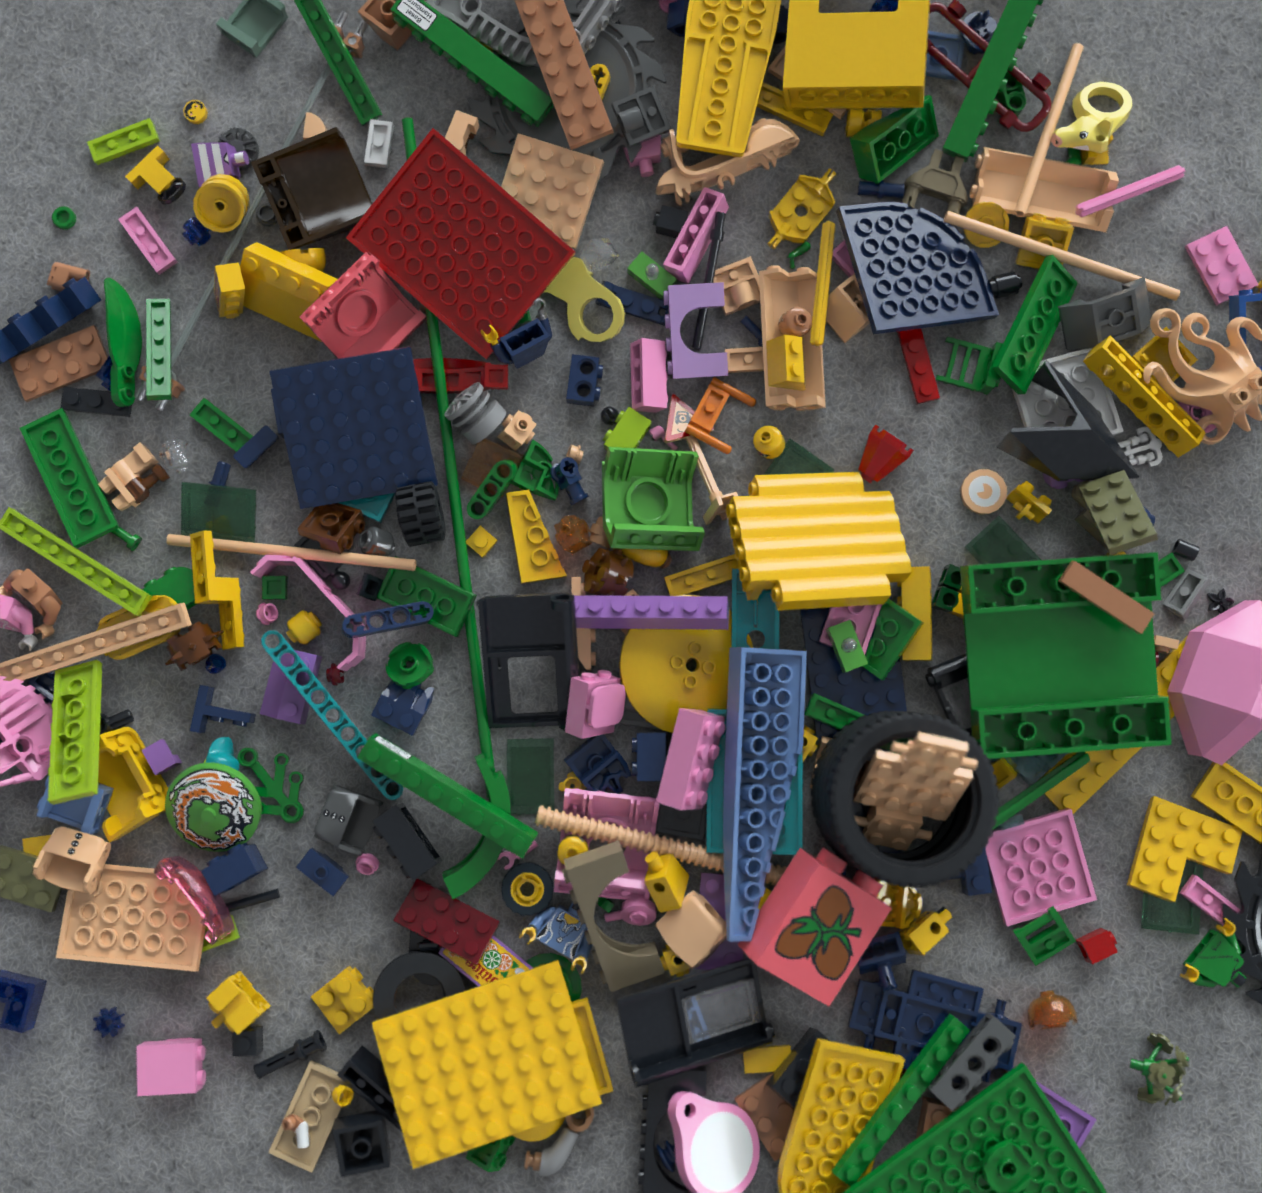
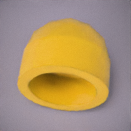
M339 1085L332 1091L333 1101L341 1107L349 1105L353 1099V1090L346 1085Z

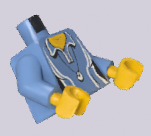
M572 902L569 909L561 905L557 908L549 907L538 913L530 922L528 928H525L520 933L519 938L524 934L530 936L527 945L536 938L574 960L571 965L572 971L574 966L578 964L582 966L581 974L585 972L587 967L586 961L588 960L592 944H588L584 931L588 930L586 924L581 925L577 914V911L580 910L578 903L573 904Z

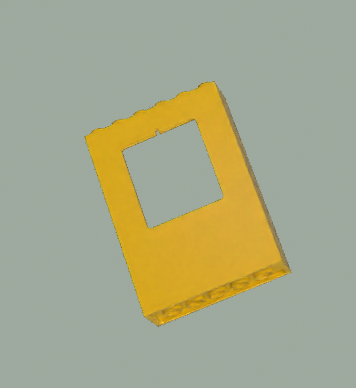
M789 0L783 75V92L787 109L923 108L930 0H898V9L894 12L820 13V0Z

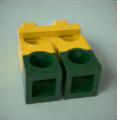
M949 564L944 567L938 583V586L941 587L936 589L932 600V608L964 619L960 568Z

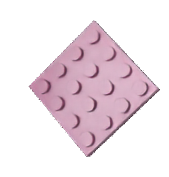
M1070 808L993 830V834L989 837V843L985 848L989 873L1004 925L1011 926L1038 918L1048 912L1047 909L1051 906H1054L1058 912L1097 900Z

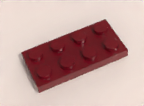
M416 879L393 920L396 924L478 966L500 925V921L456 898L452 899L450 895L419 879Z

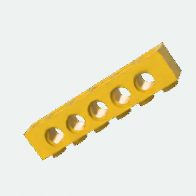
M1111 335L1089 351L1083 360L1087 368L1102 380L1103 384L1150 429L1152 434L1157 436L1166 445L1169 451L1179 458L1200 444L1206 432L1152 377H1150L1149 384L1144 381V369Z

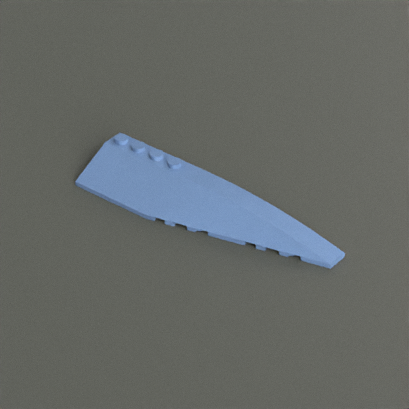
M730 647L723 804L724 892L727 941L729 942L751 941L759 914V901L764 895L765 887L763 886L766 875L771 869L772 863H770L772 852L776 850L785 816V803L790 797L791 790L789 788L792 777L795 776L797 771L796 762L798 755H801L803 748L807 651Z

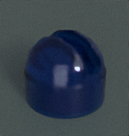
M212 654L205 662V668L210 674L220 673L226 667L225 659L219 654Z

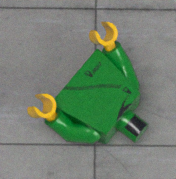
M1224 918L1225 924L1222 927L1218 924L1215 926L1220 932L1210 929L1184 961L1183 965L1187 967V972L1185 974L1180 973V977L1192 982L1196 986L1213 988L1219 985L1225 987L1230 982L1236 988L1241 987L1245 983L1246 977L1238 971L1244 964V960L1240 956L1241 950L1234 933L1236 930L1235 924Z

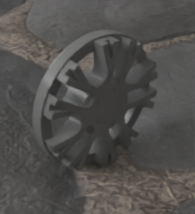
M233 127L219 136L218 142L229 143L235 147L236 152H254L252 158H249V164L240 166L239 171L251 167V162L257 160L259 154L258 142L249 131ZM232 134L233 139L229 141L227 137ZM244 135H248L250 138L243 142Z

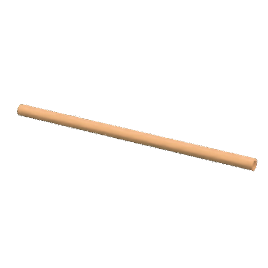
M947 211L943 222L1042 256L1053 255L1060 262L1124 284L1143 278L951 211ZM1145 278L1147 292L1174 301L1178 299L1180 290Z
M168 534L167 545L191 548L190 536ZM212 538L214 542L213 550L295 556L304 560L415 571L416 559L349 552L338 554L329 550Z

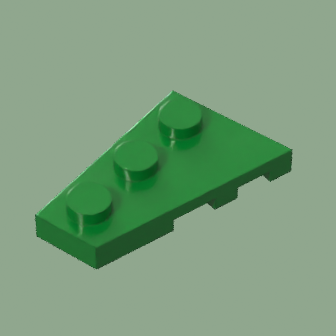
M888 599L882 604L880 615L877 616L874 635L870 640L866 653L868 664L863 665V667L879 679L884 680L924 622L891 599Z

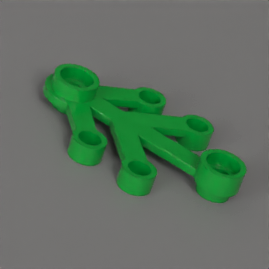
M241 749L237 756L239 763L242 766H250L266 786H254L259 796L275 798L281 805H265L261 801L263 806L262 815H280L287 823L300 821L304 815L303 805L298 801L300 784L304 780L301 772L294 771L289 775V782L291 783L289 799L283 793L285 769L289 764V756L285 753H279L275 756L274 763L276 768L273 780L258 761L259 756L255 749ZM249 752L253 755V759L250 762L245 759V755ZM280 756H284L286 759L283 765L278 763ZM294 774H298L300 776V781L298 783H295L292 780ZM290 807H294L296 809V814L294 816H291L288 813Z

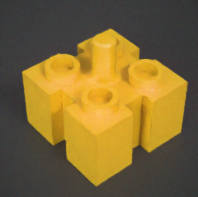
M241 971L228 977L206 997L211 1010L219 1014L211 1021L212 1026L219 1028L225 1023L230 1031L237 1034L248 1028L271 1007L265 998L254 989L251 982Z

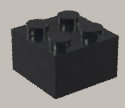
M374 1110L335 1118L333 1135L341 1177L390 1167L391 1152L385 1117Z

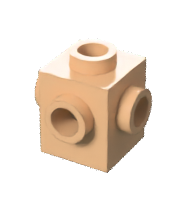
M518 410L513 416L509 413L501 424L504 428L497 437L516 451L523 443L528 444L535 433L532 430L537 424L533 422L527 413Z

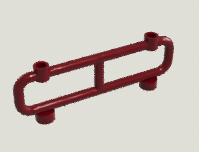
M953 0L948 7L937 2L930 3V13L938 12L982 51H986L989 43L961 20L967 10L959 1ZM928 39L927 54L932 56L969 88L981 60L967 75ZM1014 66L1012 72L1009 70L1007 72L1041 100L1042 109L1028 123L1020 121L1014 112L1005 108L1000 102H998L995 112L1001 116L998 121L1004 128L1009 129L1013 126L1020 132H1029L1037 128L1051 111V98L1045 92L1050 87L1051 82L1040 72L1031 80Z

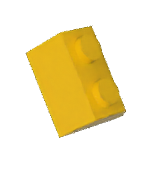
M782 335L766 341L768 386L800 391L806 390L802 337Z

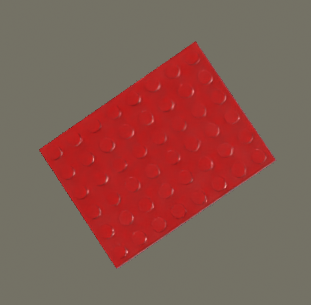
M434 128L431 129L346 237L363 253L373 254L379 261V266L383 271L486 360L494 352L490 347L491 343H488L481 335V330L487 335L492 330L489 325H492L498 333L497 340L509 334L533 306L534 300L542 295L576 253Z

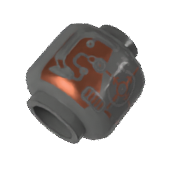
M376 527L363 531L359 538V546L363 554L388 557L395 549L392 534Z

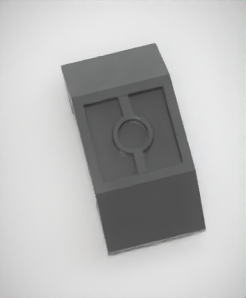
M1145 278L1122 284V291L1090 302L1078 299L1058 306L1066 350L1093 348L1110 335L1117 342L1142 333L1151 320Z

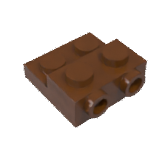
M333 503L314 507L297 530L300 536L319 541L321 548L341 554L344 549L349 550L351 548L354 536L364 531L365 521L361 510L340 503Z

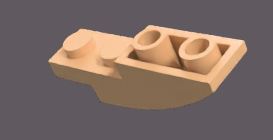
M571 577L572 595L586 596L584 583H581V577ZM576 628L578 659L586 671H591V666H596V652H591V643H596V629Z

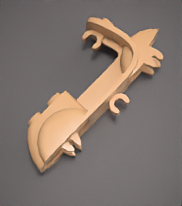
M762 118L751 126L743 157L719 154L695 165L685 166L682 153L687 152L689 149L679 148L676 145L674 129H669V136L662 139L663 144L660 147L663 156L670 159L671 169L660 178L656 194L674 193L675 202L681 207V198H684L685 202L689 203L690 193L701 191L704 187L710 188L718 185L722 190L724 189L723 182L729 180L731 185H734V177L759 166L769 170V162H771L773 167H776V159L790 154L792 149L799 145L800 139L791 128L780 121Z

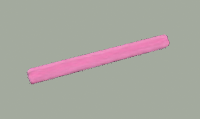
M1178 165L1080 203L1076 206L1075 213L1082 218L1184 177L1185 168Z

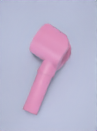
M656 426L649 431L654 441L662 438L664 442L665 431L661 426ZM673 442L666 443L672 450L678 449Z

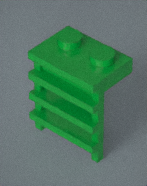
M946 337L945 342L953 344L946 375L945 377L937 375L936 381L981 392L986 395L995 387H998L1001 377L991 367L1003 343L996 342L989 348ZM958 346L966 347L959 379H951ZM973 349L980 352L972 383L970 384L964 382Z

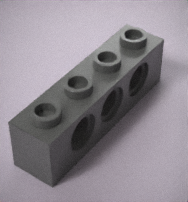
M988 1012L958 1046L927 1088L952 1111L955 1108L961 1107L966 1101L968 1092L980 1085L982 1082L981 1077L987 1070L991 1071L998 1063L997 1058L1013 1046V1040L1016 1036L995 1016ZM992 1039V1047L984 1050L983 1044L985 1040ZM972 1057H976V1066L973 1068H968V1060ZM955 1076H961V1083L956 1087H952V1079Z

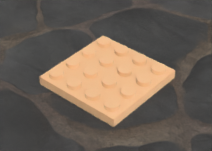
M518 133L501 187L567 245L576 249L604 161Z

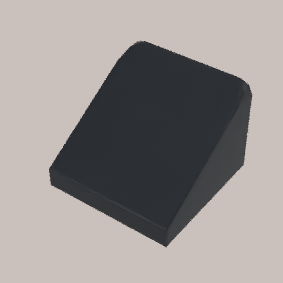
M364 573L357 595L376 601L383 580Z

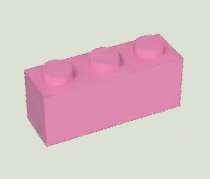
M640 338L630 343L632 409L641 412L657 413L666 409L668 403L666 387L668 379L666 372L667 351L665 341Z

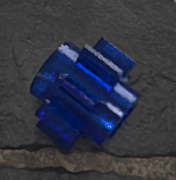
M192 217L184 223L183 229L185 232L182 235L191 245L196 243L198 246H202L210 240L211 234L209 231L211 230L204 227L196 217Z
M105 1007L100 1010L102 1016L93 1018L96 1021V1027L93 1030H98L102 1033L101 1038L106 1037L109 1032L114 1037L118 1035L117 1029L125 1027V1024L121 1023V1018L125 1014L119 1015L116 1012L117 1007L111 1008L109 1012ZM110 1019L112 1024L107 1026L105 1021Z

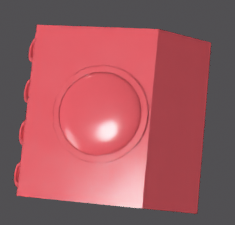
M367 252L300 316L301 320L338 359L397 349L426 320V316L404 297L379 266V261L373 254L369 255Z

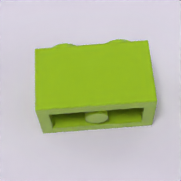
M630 407L625 412L622 410L615 420L617 425L614 430L609 429L603 438L605 442L604 449L608 450V447L637 448L650 429L652 421Z

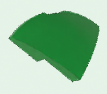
M534 440L530 442L517 467V474L511 484L523 490H529L530 493L555 501L558 496L559 486L555 482L554 489L550 475L552 465L549 462H552L553 459L548 451Z

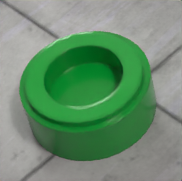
M61 206L54 210L52 221L59 229L68 230L75 225L76 215L69 207Z

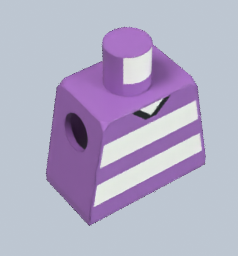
M226 142L191 144L199 187L209 177L218 174L230 175L239 180V167L249 164V158L245 151L236 152L235 147Z

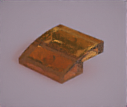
M484 438L477 443L461 480L480 487L497 462L505 459L511 460L518 467L523 454ZM503 464L500 472L503 476L508 477L510 469L507 465ZM489 483L487 487L488 492L496 494V486ZM507 489L505 490V492L503 493V495L501 496V498L504 497V495H505Z

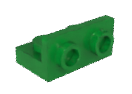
M510 1135L470 1149L465 1158L486 1172L499 1171L504 1166L507 1160L506 1153L508 1148L514 1143L516 1137Z

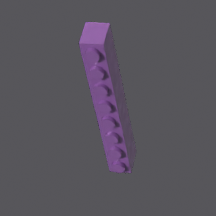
M574 595L576 628L728 630L729 626L727 596Z

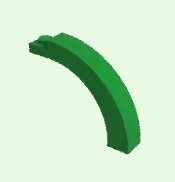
M483 753L474 756L487 787L489 802L510 815V797L503 773L499 770L492 774L496 769L490 757L486 759ZM482 835L473 850L462 861L442 872L452 899L464 894L484 878L498 859L503 849L502 846Z

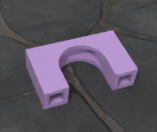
M724 282L668 285L667 291H663L664 305H668L669 314H665V328H670V338H666V351H671V361H667L668 375L672 374V379L728 376L727 352L707 354L693 352L685 346L680 335L681 322L690 311L725 306Z

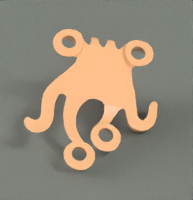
M1162 308L1152 315L1150 328L1156 336L1169 338V356L1177 373L1186 384L1184 388L1177 386L1163 366L1157 362H1151L1146 365L1143 372L1144 381L1149 384L1151 375H1154L1160 386L1174 400L1201 407L1213 413L1212 415L1202 417L1197 422L1204 431L1211 424H1214L1218 430L1217 435L1213 438L1204 435L1201 441L1203 444L1214 445L1221 442L1230 431L1233 422L1242 430L1251 431L1246 414L1255 420L1262 421V414L1259 408V404L1262 405V371L1255 365L1239 330L1240 327L1246 328L1254 338L1262 341V330L1250 318L1236 317L1227 325L1226 332L1230 346L1224 347L1219 342L1206 337L1210 324L1208 319L1201 313L1189 314L1181 325L1180 316L1175 310ZM1167 317L1171 320L1172 326L1170 330L1164 331L1159 325L1161 318ZM1195 322H1199L1203 326V332L1199 336L1194 334L1191 329V325ZM1180 328L1183 336L1188 341L1206 346L1214 352L1215 361L1210 369L1205 371L1197 370L1183 359L1178 347Z

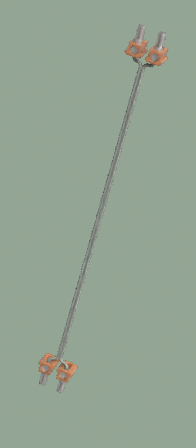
M342 11L334 25L350 55L362 58V52L365 48L362 36L368 23L362 20L354 34L349 32L345 39L342 27L348 18V14ZM328 63L281 149L291 146L305 120L306 112H309L331 71ZM262 186L219 265L228 264L265 194ZM214 276L171 354V367L174 365L214 290ZM146 366L142 367L143 371L139 376V379L142 380V385L135 396L139 401H142L146 395ZM172 372V396L178 399L181 391H184L185 388L176 381V375ZM159 400L155 408L163 411L168 400Z

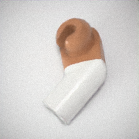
M295 1114L285 1117L282 1121V1127L285 1130H291L296 1133L297 1148L310 1146L307 1122Z

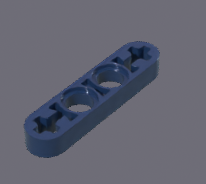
M420 601L349 615L342 623V632L348 638H358L423 625L431 620L434 614L433 607L428 602ZM420 608H423V611H428L425 618H422L421 615H414L413 621H410L411 614L418 613ZM395 612L404 613L406 621L403 623L395 622L393 614ZM373 616L380 617L383 625L379 628L372 627L369 621L370 618ZM365 618L367 630H364V625L358 626L356 632H352L351 628L347 629L350 621H353L354 625L362 624V619Z

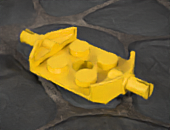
M829 168L822 178L799 175L795 184L776 207L769 212L768 216L775 230V235L767 243L769 247L772 246V249L775 250L778 244L784 240L793 243H804L835 205V199L828 186L829 182L836 176L834 170L832 172V169ZM803 206L807 209V214L800 217L795 213V208Z

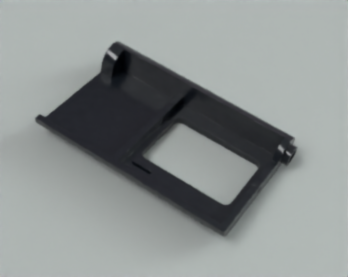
M570 593L498 595L480 598L478 600L488 727L559 726L560 729L565 731L571 677L579 676L574 595ZM513 657H554L558 710L555 712L513 713L511 709L508 659Z

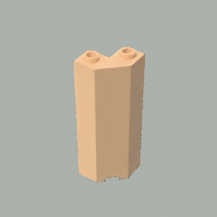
M983 147L982 154H978L975 161V168H977L976 179L969 193V198H972V205L974 206L980 202H994L1000 205L1007 214L1015 215L1014 211L1034 156ZM1045 159L1024 217H1032L1033 213L1046 215V220L1055 221V217L1068 219V224L1072 226L1106 232L1114 213L1112 206L1082 218L1076 215L1075 211L1078 204L1116 190L1119 183L1117 173Z
M773 265L767 267V270L759 271L766 407L773 410H785V408L790 407L796 408V411L826 408L822 345L819 347L811 345V329L802 336L806 390L800 391L768 386L766 341L782 336L778 325L779 319L793 307L804 308L813 318L817 273L809 267L797 268V271L788 273L780 268V266Z

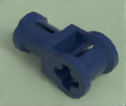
M569 457L563 458L559 463L551 467L550 475L557 482L561 490H566L571 500L569 502L570 505H574L589 497L588 493L584 492L579 483L582 477L578 471V464L574 459Z

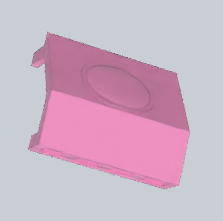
M565 788L563 811H566L565 814L571 812L573 816L579 814L581 818L587 816L589 820L591 818H594V821L601 820V823L607 821L609 825L615 823L617 827L623 825L625 829L630 827V830H634L635 828L637 832L643 830L645 834L651 832L655 836L659 803L656 802L657 798L649 796L640 797L628 794ZM561 830L560 842L564 837L572 835V832L566 834L564 830ZM583 835L582 838L585 839L589 848V844L593 840V838L590 837L589 839H586V836ZM626 846L623 853L629 872L613 880L599 897L622 900L645 898L649 900L650 892L645 884V876L648 869L645 857L651 852L644 853L643 850L638 852L636 848L630 850ZM558 859L554 892L570 894L569 890L573 889L571 883L566 884L562 873L565 865Z

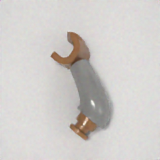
M594 1108L585 1109L586 1117L581 1120L575 1119L572 1114L566 1116L568 1125H565L551 1147L543 1148L542 1152H535V1154H530L531 1151L527 1150L524 1169L533 1167V1170L539 1171V1176H550L561 1169L569 1157L580 1132L586 1130L593 1121Z

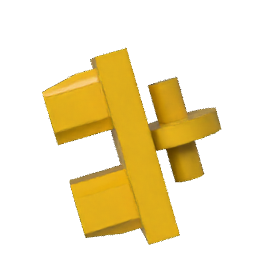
M1025 481L1021 485L1016 486L1006 499L1013 504L1012 507L1019 511L1015 516L1018 520L1025 516L1030 521L1034 520L1038 524L1052 511L1049 508L1052 500L1046 495L1036 498L1031 494L1034 486Z

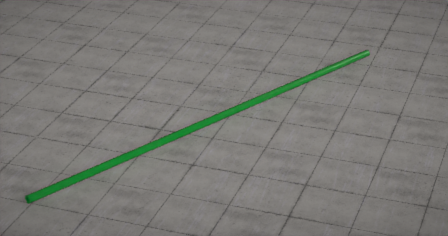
M403 118L402 128L406 160H408L416 150L413 119ZM425 307L460 587L472 592L451 420H448L444 415L449 407L439 323L438 317ZM473 603L465 620V630L480 749L486 759L491 758L494 765ZM485 784L486 797L488 798L487 787H486V784Z

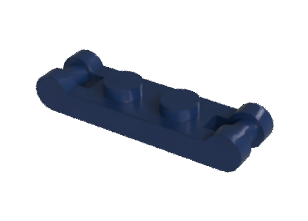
M602 281L601 284L616 294L621 300L625 314L665 326V315H658L659 309L666 310L665 314H669L668 305H664V300L616 286L608 281ZM596 298L595 303L597 305L612 309L607 301L602 298Z

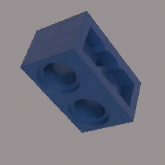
M572 354L566 396L567 404L594 407L595 401H599L601 387H597V380L602 379L603 365H600L599 357ZM584 366H590L593 371L586 375L581 372V369ZM581 388H587L590 390L588 396L582 397L578 395V391Z

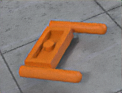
M713 377L684 432L725 454H729L732 447L709 435L729 395L750 407L756 404V399Z

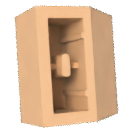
M855 273L828 296L826 322L844 344L870 324Z

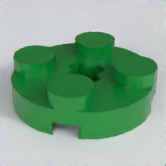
M405 642L396 646L388 656L390 659L385 667L390 679L403 689H410L421 684L434 671L433 658L428 649L423 644H412L411 642ZM407 661L414 662L411 668L405 669Z
M1003 1140L991 1147L985 1154V1157L981 1159L980 1166L984 1179L998 1193H1019L1031 1180L1032 1161L1030 1156L1019 1145L1008 1140ZM1012 1163L1010 1165L1011 1171L1009 1173H1007L1006 1171L1002 1172L1003 1166L1005 1164Z

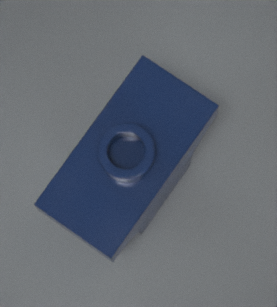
M310 848L296 866L299 871L332 896L337 894L350 877L343 871L342 866L328 855L322 854L314 848Z

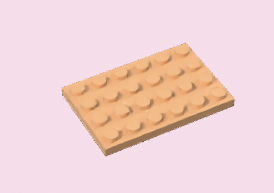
M105 864L95 892L87 894L85 892L67 890L56 958L197 972L200 967L211 889L202 873Z

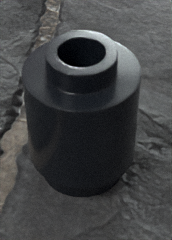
M1014 271L992 276L988 280L993 297L996 299L1018 294L1019 289L1022 288V279Z

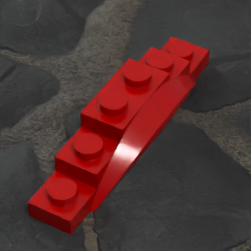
M443 358L447 394H460L463 390L477 382L484 387L483 391H486V389L508 390V365H493L490 362L469 359ZM413 359L420 393L436 394L432 359Z

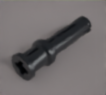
M317 1030L312 1036L304 1040H296L292 1047L255 1064L253 1068L257 1078L261 1079L296 1060L305 1061L309 1058V1055L319 1050L325 1051L327 1044L322 1033Z

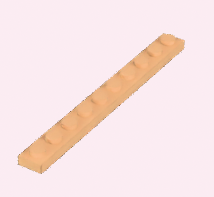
M179 603L0 663V676L7 677L3 679L4 681H12L14 679L24 681L191 626L185 603Z

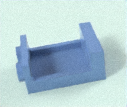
M48 776L45 782L46 790L44 796L41 797L37 805V817H49L81 829L80 832L87 834L99 833L114 788L98 783V794L53 805L48 802Z

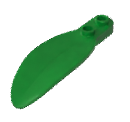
M105 278L107 341L113 363L111 367V398L118 407H126L132 405L135 401V371L137 370L142 351L141 325L136 308L126 290L117 281Z

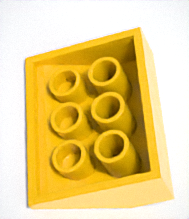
M258 242L244 248L240 264L245 286L243 306L322 342L301 320L300 316L337 278L297 262Z

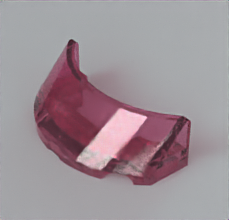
M180 856L168 857L159 861L153 872L160 880L169 877L168 882L171 885L176 882L203 917L201 924L203 926L207 925L209 931L205 933V938L211 946L235 929L229 910L220 894L217 896L213 895L202 872L196 866Z

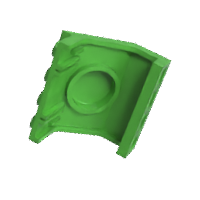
M608 447L606 459L602 461L603 529L611 548L700 551L705 531L703 527H694L692 510V478L699 457L697 452Z

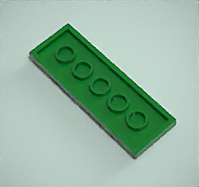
M1053 255L1045 256L991 367L1018 395L1026 394L1060 322L1058 306L1069 303L1078 285V282Z
M60 408L20 427L21 433L73 546L76 548L82 547L120 528L101 487L98 485L99 482L66 411Z

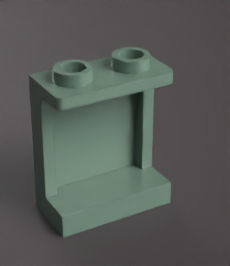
M243 0L227 21L221 17L216 25L221 34L257 58L288 19V15L285 11V5L280 0Z

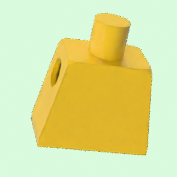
M657 852L649 853L645 857V861L648 864L645 884L659 912L680 909L687 888L689 874L673 854L659 856Z

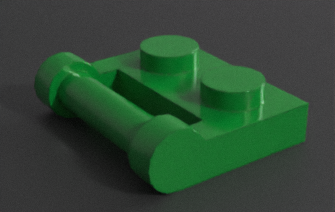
M1054 906L1048 908V912L1022 928L1017 927L1012 930L1035 966L1076 942ZM1052 920L1055 921V924H1053L1052 926L1033 936L1029 940L1026 939L1027 935L1031 934L1032 932L1036 931L1037 929L1041 928L1042 926L1046 925Z

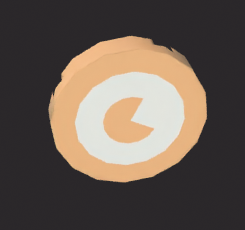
M979 469L971 472L963 480L960 494L964 505L971 512L985 515L997 511L1004 504L1007 497V486L997 472L989 469Z

